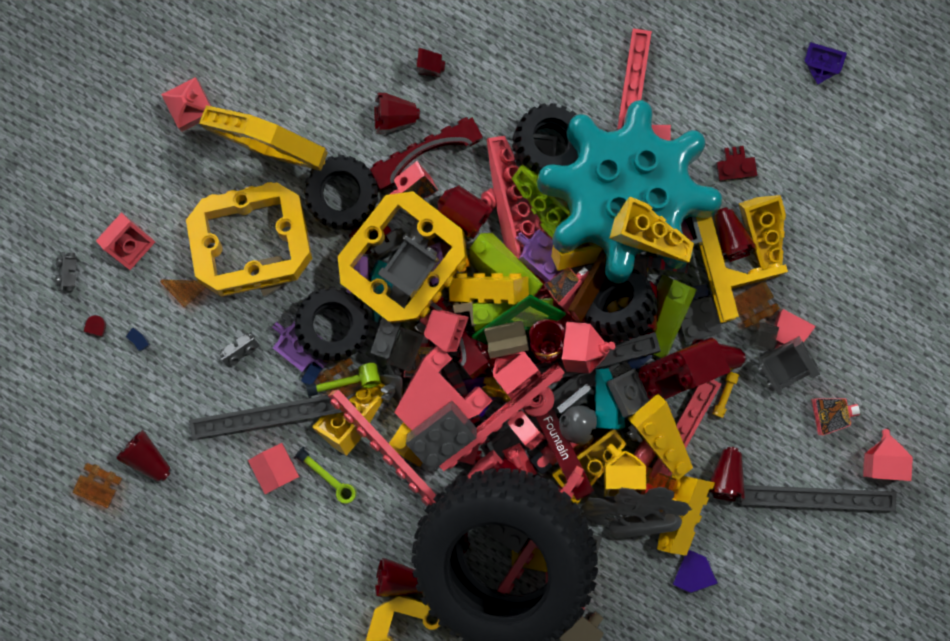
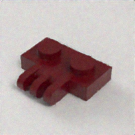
M736 146L732 147V155H730L728 147L724 148L725 161L716 162L719 181L758 176L755 157L745 158L744 146H739L740 154H737Z

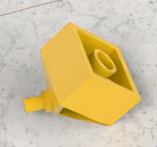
M611 443L606 448L613 455V460L605 467L604 497H615L616 494H620L619 490L621 487L633 489L639 494L644 495L646 491V465L633 454L621 449L618 450Z

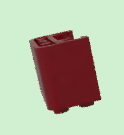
M708 338L641 367L639 378L643 383L649 400L657 394L665 400L730 373L731 370L718 341L714 338Z

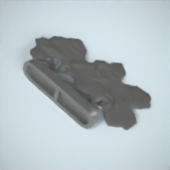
M621 487L619 490L620 494H616L614 497L617 501L615 503L601 498L588 497L584 501L585 504L581 507L583 510L581 515H585L588 520H592L598 525H605L611 521L609 525L610 533L615 538H625L676 531L682 523L680 516H685L692 509L685 502L672 500L675 492L664 487L648 489L645 495L639 494L633 489ZM608 514L615 515L618 518H611L608 516Z

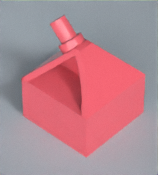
M196 77L161 94L178 129L182 132L199 124L206 105L211 106Z
M567 322L562 361L566 372L590 374L604 360L608 352L615 349V343L604 342L591 324Z
M525 352L500 356L495 360L493 377L511 399L541 375L538 368Z
M889 429L882 430L883 437L881 441L864 454L863 477L911 481L913 457L890 435Z

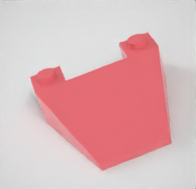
M437 345L422 358L394 412L411 431L451 401L458 406L468 419L479 415L493 401L477 386L463 398L439 373L452 358Z

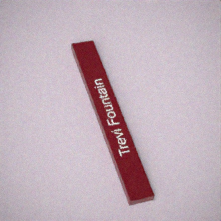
M539 396L533 398V401L539 402ZM552 407L548 413L535 417L566 480H568L576 466L580 468L582 466L571 443L561 434L559 419ZM584 470L582 473V477H584L582 483L578 488L574 487L572 490L577 501L594 493Z

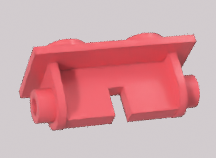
M520 443L503 450L507 460L516 467L526 471V474L528 472L533 473V475L537 474Z

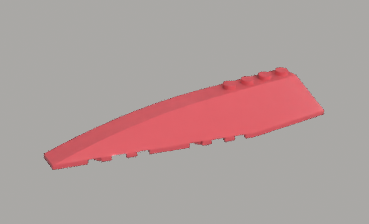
M492 137L487 139L502 238L504 245L519 259L524 247L516 239L519 233L531 239L535 231L540 229L551 240L552 237L543 230L540 225L542 223L537 214H533L531 204L526 198H523L512 180V177L519 168L516 165L514 153L506 137ZM528 268L543 283L534 297L538 299L553 298V306L565 312V316L557 321L564 328V338L567 322L586 323L584 318L582 322L575 321L571 313L568 314L544 286L546 282Z

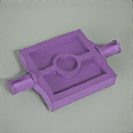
M540 229L535 231L531 239H528L522 233L517 235L516 239L524 245L519 260L547 283L555 274L558 275L564 271L557 270L551 257L553 241Z
M295 321L286 329L278 322L273 325L272 328L280 334L279 340L273 349L296 368L304 372L308 365L313 362L322 369L325 367L324 365L327 363H324L321 359H313L312 355L306 354L303 351V347L299 345L295 335Z

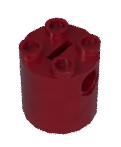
M460 185L446 190L438 201V211L459 226L465 236L472 239L476 237L480 231L479 229L486 223L493 211L490 208L491 206Z

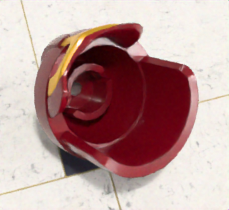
M551 319L540 320L533 324L529 330L532 353L537 359L551 364L552 361L557 360L563 354L564 328L559 322Z

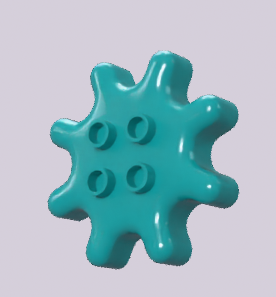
M637 100L629 105L624 118V125L617 131L607 132L601 130L587 115L578 114L570 120L567 129V138L578 153L577 160L568 166L546 165L540 170L537 179V188L542 194L563 199L570 209V216L555 229L552 238L555 249L562 253H569L584 243L591 242L597 244L606 254L605 274L614 283H623L630 277L634 268L635 256L644 252V250L610 239L614 219L628 197H633L650 205L658 216L664 217L666 219L665 222L673 229H678L682 234L681 224L684 219L688 217L710 218L717 213L723 202L722 195L717 189L696 184L688 172V166L700 157L706 143L703 134L699 131L690 130L675 140L660 138L652 130V108L643 100ZM659 255L669 267L674 269H680L687 264L683 261Z

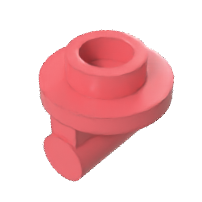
M490 188L482 193L481 200L494 209L496 208L494 190Z

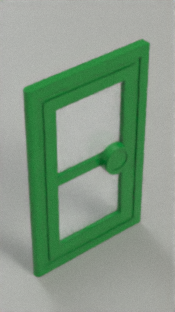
M528 295L473 334L472 338L488 345L484 332L485 328L523 321L527 338L530 340L529 330L533 324L544 319L558 321L565 316V312L532 295Z

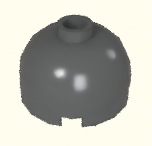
M582 405L571 406L563 413L559 420V428L563 437L567 441L579 445H584L591 440L593 435L590 434L592 429H596L597 417L594 410Z

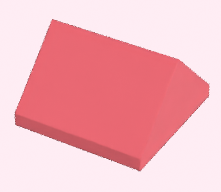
M283 443L263 451L248 460L264 494L299 477Z

